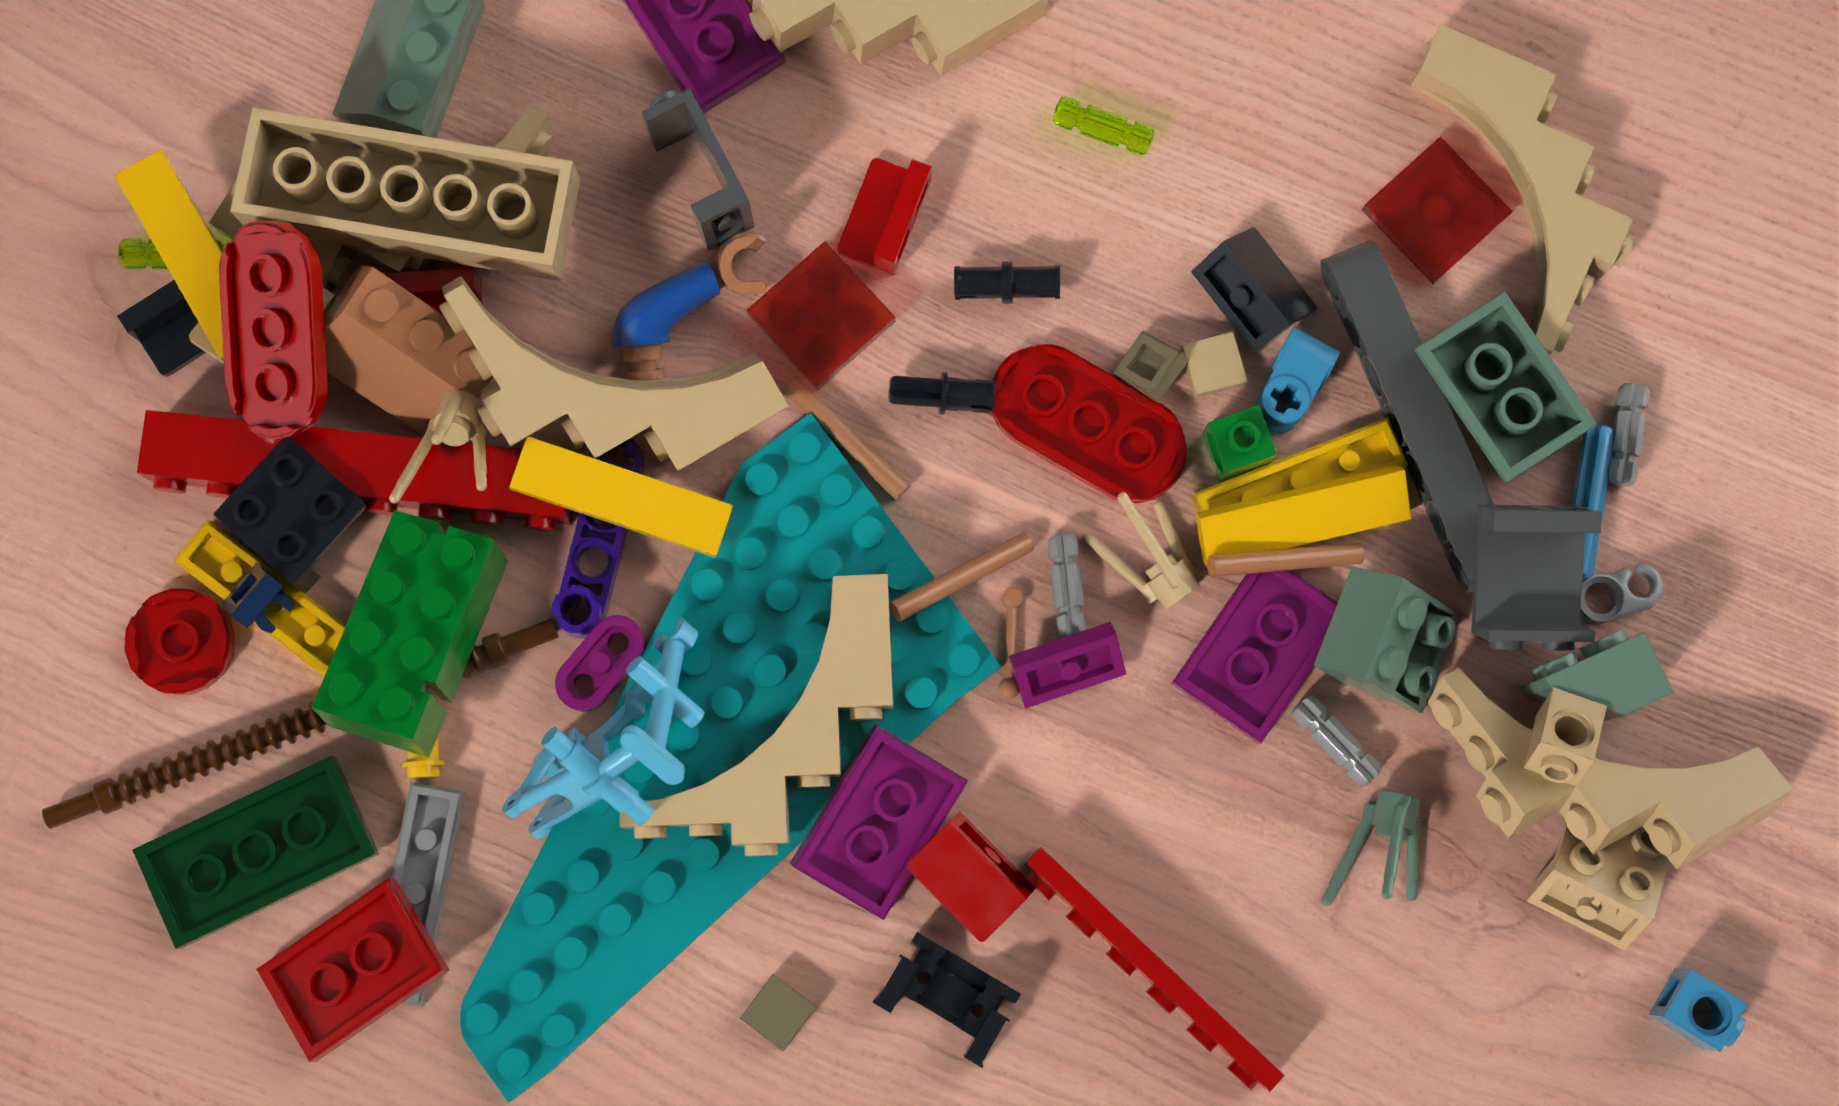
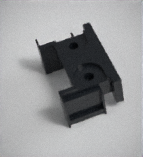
M916 932L912 942L921 948L915 959L912 961L900 954V962L877 1000L874 998L872 1003L891 1013L902 994L939 1015L973 1037L963 1056L983 1068L982 1062L1005 1022L1010 1021L1009 1018L997 1012L1005 997L1016 1003L1021 993ZM920 971H927L930 974L929 982L925 984L918 982L917 974ZM975 1003H981L984 1006V1012L979 1016H975L971 1012V1007Z

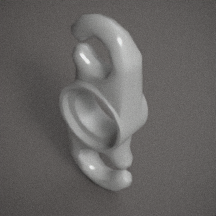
M1643 562L1636 565L1635 572L1645 577L1650 584L1649 592L1643 597H1636L1629 591L1628 583L1633 573L1628 568H1623L1611 575L1596 574L1582 579L1580 625L1603 624L1652 608L1663 594V581L1660 574L1654 567ZM1591 585H1602L1610 591L1613 602L1606 614H1596L1587 607L1585 593Z

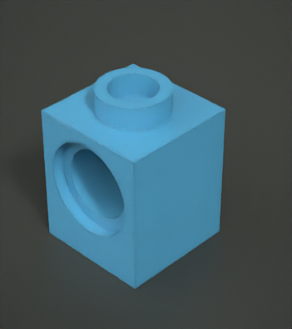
M1675 968L1648 1015L1703 1049L1721 1052L1724 1046L1730 1047L1740 1036L1745 1025V1019L1741 1016L1748 1004L1691 969ZM1704 997L1712 1007V1017L1707 1025L1699 1027L1693 1019L1692 1010L1694 1004Z

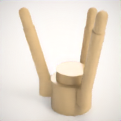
M458 389L443 394L435 417L430 419L424 437L389 496L390 502L398 503L432 445H439L441 442L449 446H461L469 440L473 441L476 488L479 491L486 489L485 439L488 429L483 422L479 421L480 415L477 409L482 407L477 397L467 391Z
M1121 492L1118 495V501L1157 564L1145 571L1151 581L1147 582L1093 534H1085L1084 541L1141 592L1148 604L1158 599L1166 610L1200 586L1192 575L1197 570L1188 559L1163 502L1156 501L1153 506L1173 555L1170 554L1168 556L1129 496L1125 492Z

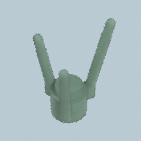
M1379 791L1376 805L1365 803L1361 822L1322 897L1323 905L1329 906L1333 902L1372 825L1376 826L1375 836L1390 841L1384 872L1382 897L1390 899L1393 895L1402 843L1407 842L1406 897L1409 901L1416 900L1419 835L1423 818L1418 817L1421 805L1419 799L1401 793Z

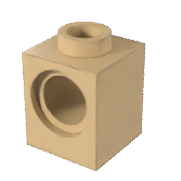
M1553 687L1536 714L1524 768L1541 774L1549 781L1567 783L1577 787L1595 761L1607 706Z

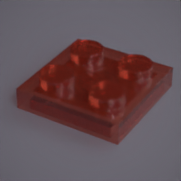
M1441 136L1362 208V211L1433 285L1513 212Z
M826 241L819 245L746 310L747 315L817 391L896 322V317Z

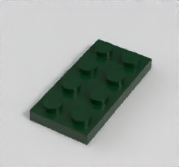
M329 756L132 849L175 949H182L380 855L335 756Z

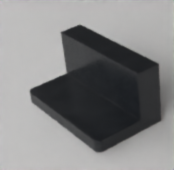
M1254 227L1225 240L1191 271L1254 354L1265 349L1291 325L1309 316L1317 309L1312 299Z
M175 280L117 315L127 333L142 344L159 373L165 377H169L206 353L192 344L189 339V334L197 325L198 320Z

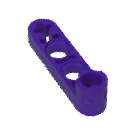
M632 438L595 458L611 464L605 460L607 454H617L619 447H626L628 457L634 461L631 466L623 465L622 468L639 474L643 473L644 456L639 445ZM581 513L578 516L560 591L552 602L551 613L556 617L558 625L564 632L572 637L585 639L593 628L598 626L599 622L607 616L628 529L614 524H598L594 521L593 517ZM590 548H600L608 556L606 570L596 577L584 575L579 568L581 554ZM577 580L588 587H603L601 595L597 596L590 589L582 585H573V581ZM582 596L588 599L587 608L591 610V614L587 620H583L582 624L574 625V619L567 615V610L569 607H578Z

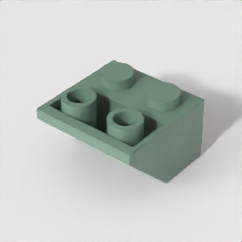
M1352 566L1314 666L1344 684L1414 712L1423 713L1428 697L1435 688L1436 676L1447 647L1454 638L1455 626L1460 615L1403 577Z
M1624 630L1579 648L1583 656L1581 660H1578L1575 653L1572 652L1531 670L1535 680L1521 686L1525 697L1541 703L1545 702L1554 687L1606 705L1604 721L1624 716L1674 693L1645 632L1628 639Z

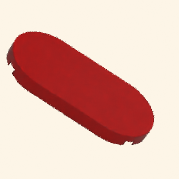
M280 220L254 221L243 225L236 231L239 233L232 242L226 244L219 262L225 387L230 406L236 416L242 415L244 420L250 425L246 426L248 429L264 438L281 439L302 434L310 429L320 418L327 400L328 381L322 269L313 244L297 227Z
M1038 344L1037 346L1022 348L1010 354L998 367L993 378L995 381V398L992 414L1000 430L1016 444L1117 501L1118 495L1121 492H1125L1132 503L1154 500L1170 490L1179 479L1187 460V442L1185 441L1183 428L1177 416L1162 403L1155 402L1136 388L1072 351L1054 344Z

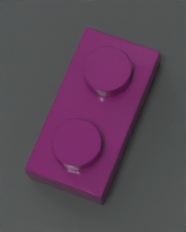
M1111 622L1009 656L1025 709L1126 675L1117 634Z

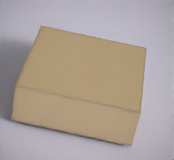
M1234 332L1182 345L1181 351L1188 359L1186 369L1194 398L1246 385L1247 378Z

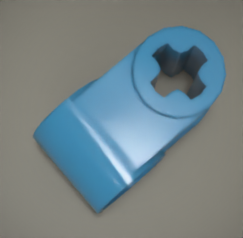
M1296 327L1292 328L1271 366L1272 371L1254 405H1259L1267 428L1273 434L1286 433L1294 428L1308 410L1316 393L1322 388L1340 355L1339 350ZM1279 396L1288 400L1286 404L1287 410L1284 414L1278 413L1275 410L1276 400Z

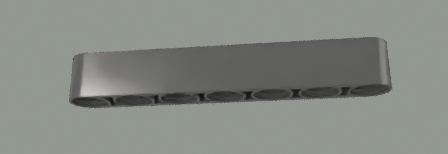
M1368 240L1320 261L1322 276L1384 417L1388 418L1408 463L1407 469L1453 573L1462 589L1470 593L1474 589L1478 504H1494L1445 395L1414 351L1422 343L1385 260L1375 242Z

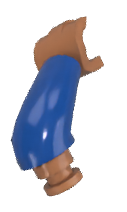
M753 232L735 234L719 245L713 256L712 264H709L707 260L634 296L620 310L612 329L611 338L612 347H622L623 361L630 362L631 371L625 372V379L643 380L664 377L663 368H657L656 359L662 358L661 343L670 342V332L675 324L701 305L720 295L721 288L725 287L732 292L742 294L766 293L765 281L742 282L737 279L732 271V260L737 252L745 248L757 252L768 238Z

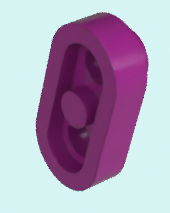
M613 615L601 620L598 626L593 628L557 672L555 689L560 700L566 706L580 712L592 711L602 706L627 677L626 669L631 661L638 656H642L646 648V638L640 626L632 619L622 615ZM616 635H625L629 640L627 650L620 654L613 653L610 649L612 638ZM581 676H591L594 681L593 690L586 695L578 694L575 689L576 681Z

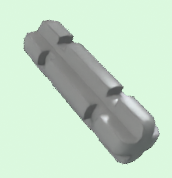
M1624 383L1618 389L1616 406L1620 407V410L1614 414L1612 427L1615 430L1612 448L1613 457L1610 460L1608 483L1615 486L1630 487L1634 485L1637 479L1639 464L1634 461L1641 454L1646 415L1642 411H1644V408H1648L1650 396L1649 387L1645 385Z
M1059 534L1050 537L1048 540L1049 560H1054V565L1051 566L1050 570L1055 610H1059L1060 615L1056 618L1059 638L1087 630L1085 613H1081L1080 609L1084 606L1080 564L1075 563V558L1078 557L1077 538L1072 534Z
M1306 696L1293 708L1291 712L1292 717L1303 729L1308 727L1312 731L1310 736L1339 767L1343 765L1347 767L1348 770L1345 773L1358 786L1368 785L1380 773L1381 765L1369 752L1363 754L1360 750L1362 745L1333 715L1328 717L1324 713L1327 708L1315 696Z

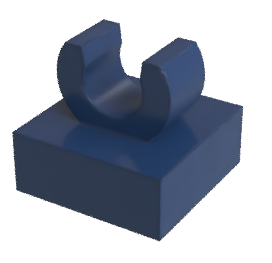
M257 562L222 602L228 613L246 628L254 621L261 630L268 633H273L276 629L264 617V611L268 605L279 603L290 612L294 608L291 599L281 591L282 584L273 574Z

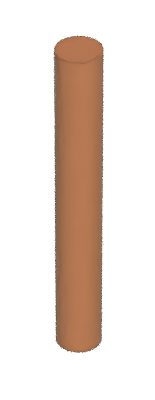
M797 376L784 387L782 392L806 415L811 413L825 433L895 500L899 499L908 490L910 484Z
M1022 532L889 603L890 611L894 618L900 622L1034 550L1033 542L1028 534Z
M1360 543L1210 555L1207 560V569L1211 577L1353 565L1363 562L1364 550Z

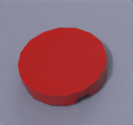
M171 588L151 595L141 604L142 607L137 611L135 617H131L126 627L124 644L130 669L146 685L169 695H191L208 689L225 674L234 656L235 632L229 615L216 600L193 589Z

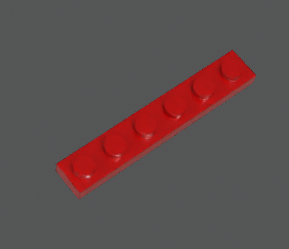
M1042 847L1038 848L1024 863L1032 871L1026 880L1048 901L1055 895L1062 899L1072 909L1065 917L1087 938L1090 939L1097 932L1112 947L1106 953V956L1130 977L1137 970L1152 984L1146 993L1162 1009L1171 1014L1178 1008L1192 1022L1186 1031L1207 1051L1211 1053L1218 1046L1233 1061L1227 1069L1251 1091L1258 1084L1263 1089L1271 1092L1285 1076Z

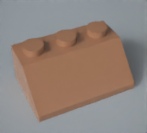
M358 265L324 315L327 373L422 436L427 431L430 419L435 417L443 394L458 389L467 391L479 399L481 397L480 389L486 387L493 378L492 376L484 381L474 366L468 352L476 347L465 330L455 334L444 315L372 266Z

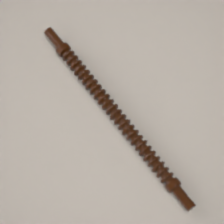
M550 618L503 637L499 633L483 637L481 645H474L462 676L466 679L469 678L470 671L473 669L483 673L485 671L484 666L488 664L492 668L505 665L510 661L509 656L559 638L553 619ZM310 702L308 705L309 710L303 711L300 707L294 709V715L290 717L286 713H281L278 722L267 718L264 727L260 728L254 723L250 726V732L245 733L242 729L236 730L235 738L231 739L225 734L221 736V743L219 744L209 740L206 743L205 749L195 745L192 747L190 755H187L184 751H179L176 760L166 756L163 758L162 765L160 766L155 762H150L147 771L137 767L133 770V776L131 777L121 773L116 782L111 778L99 781L93 785V790L42 809L44 822L49 829H52L99 810L104 814L114 812L122 808L123 801L131 805L135 804L136 796L138 795L148 799L151 797L152 790H156L160 794L164 793L167 784L177 788L180 786V780L184 778L187 782L191 783L195 780L196 773L207 777L210 768L214 767L215 770L220 772L224 769V763L226 762L236 766L239 757L243 756L249 761L253 758V752L255 751L265 755L268 752L267 747L269 746L279 750L282 748V741L284 740L294 744L297 741L296 736L301 734L304 738L308 739L311 737L313 729H317L319 733H324L327 723L311 708L314 702Z

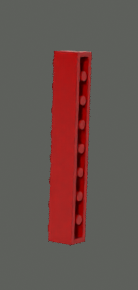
M146 410L137 474L153 482V489L158 491L184 494L186 493L187 485L206 487V495L227 499L281 439H268L256 435L246 427L250 425L245 420ZM311 427L302 434L291 436L292 439L365 502V511L369 513L393 515L394 510L398 511V507L419 509L418 517L438 521H449L451 513L471 515L472 523L486 526H503L504 518L525 520L524 528L544 532H555L557 524L571 525L572 510L510 490L509 487L522 452L521 448L485 445L487 487L484 491H479L476 488L473 444L465 443L461 446H449L443 442L439 445L433 444L400 501L392 503L389 500V496L422 438Z

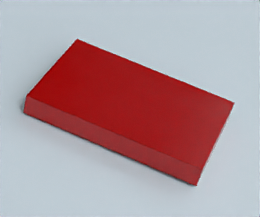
M387 878L256 970L308 1061L317 1062L449 971V968L396 878Z

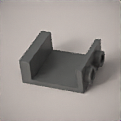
M690 88L679 94L676 90L668 91L653 99L649 104L650 108L643 111L642 115L656 152L694 134L723 188L691 205L698 231L708 251L721 245L733 235L754 228L749 199Z
M1478 504L1471 633L1488 640L1490 648L1499 650H1521L1523 641H1542L1541 648L1571 651L1575 649V642H1594L1595 631L1580 625L1585 533H1601L1602 512L1584 506Z

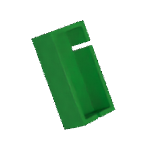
M394 510L311 707L330 727L418 755L430 757L447 712L431 693L425 692L428 684L441 700L450 703L453 700L508 563L495 540L451 526L445 532L438 522Z

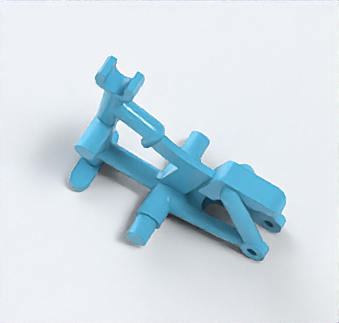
M681 617L677 620L676 628L670 637H667L663 632L658 634L654 641V648L662 654L661 661L655 667H652L641 656L631 661L626 669V673L637 683L626 693L625 704L590 736L586 738L574 727L565 733H562L556 727L550 729L541 741L545 748L535 756L532 769L520 788L506 800L502 811L513 819L527 809L547 799L528 829L529 833L538 840L545 837L554 825L602 799L618 812L628 815L637 824L642 825L647 822L652 816L654 808L639 796V792L619 775L640 761L667 784L676 785L683 781L685 767L666 750L672 713L690 728L696 726L705 714L704 710L678 689L684 653L695 644L698 637L697 630ZM653 698L647 727L644 730L634 725L625 727L632 719H639L644 715L646 704ZM622 730L621 746L609 754L608 741Z

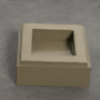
M1142 331L1115 368L1113 374L1118 379L1159 403L1188 363V359L1183 352Z
M772 974L740 1019L784 1051L817 1006L775 974Z

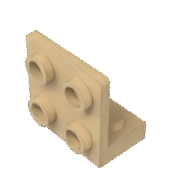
M1565 822L1555 857L1531 885L1526 901L1625 950L1654 920L1670 861L1665 855L1656 850L1649 834L1643 827L1592 854L1584 842L1570 832Z

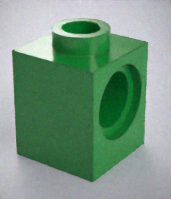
M1259 405L1208 422L1202 432L1203 440L1220 483L1268 465L1278 455Z

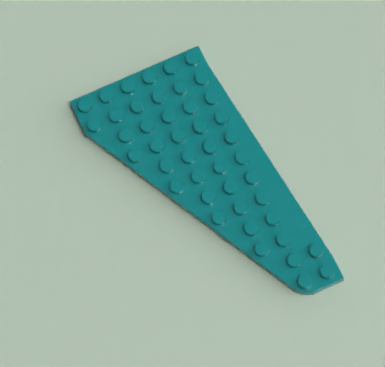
M811 413L741 463L722 502L733 505L716 558L695 552L641 656L652 667H655L661 661L662 656L654 648V641L657 635L663 632L667 637H670L676 628L678 619L682 617L697 630L698 637L692 648L684 653L678 689L705 712L702 720L693 728L687 726L672 713L666 750L685 767L684 778L681 783L676 785L667 784L640 761L619 775L639 792V796L644 801L663 799L709 782L741 763L775 733L800 700L819 662L830 621L833 576L888 574L889 603L935 579ZM949 596L900 622L894 618L889 608L893 709L882 710L883 719L865 721L850 720L849 711L839 712L842 776L874 724L910 744L955 702L1001 669L1002 666ZM631 677L609 719L625 704L626 693L637 683ZM653 698L646 704L644 715L639 719H632L625 727L634 725L642 730L647 727ZM622 730L608 741L609 754L621 746ZM842 776L830 777V787L797 788V778L787 779L790 844L777 845L778 855L745 856V846L732 845L731 825H722V835L689 836V826L667 827L666 838L634 839V829L621 828L620 812L604 799L554 825L463 999L460 1011V1027L466 1044L509 1103L558 1067L593 1035L599 1027L799 846L810 831Z

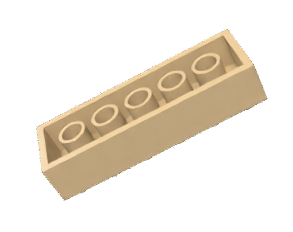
M252 107L230 212L243 225L263 220H280L290 223L301 230L308 239L561 281L581 178L574 162L571 160Z

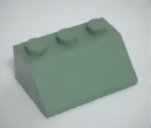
M375 0L335 105L333 115L362 126L436 138L484 12L485 5L483 1Z
M1505 291L1414 350L1505 484L1597 425Z

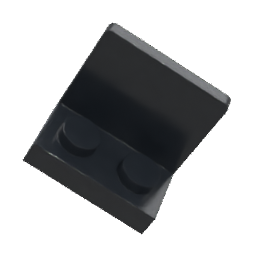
M286 437L281 439L213 515L290 584L308 592L321 578L312 567L365 510L366 504L294 439Z

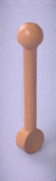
M1009 587L1002 596L1003 604L1007 607L1005 677L999 684V692L1003 697L1009 699L1016 697L1019 693L1009 659L1010 655L1016 654L1018 608L1024 599L1022 591L1016 587Z

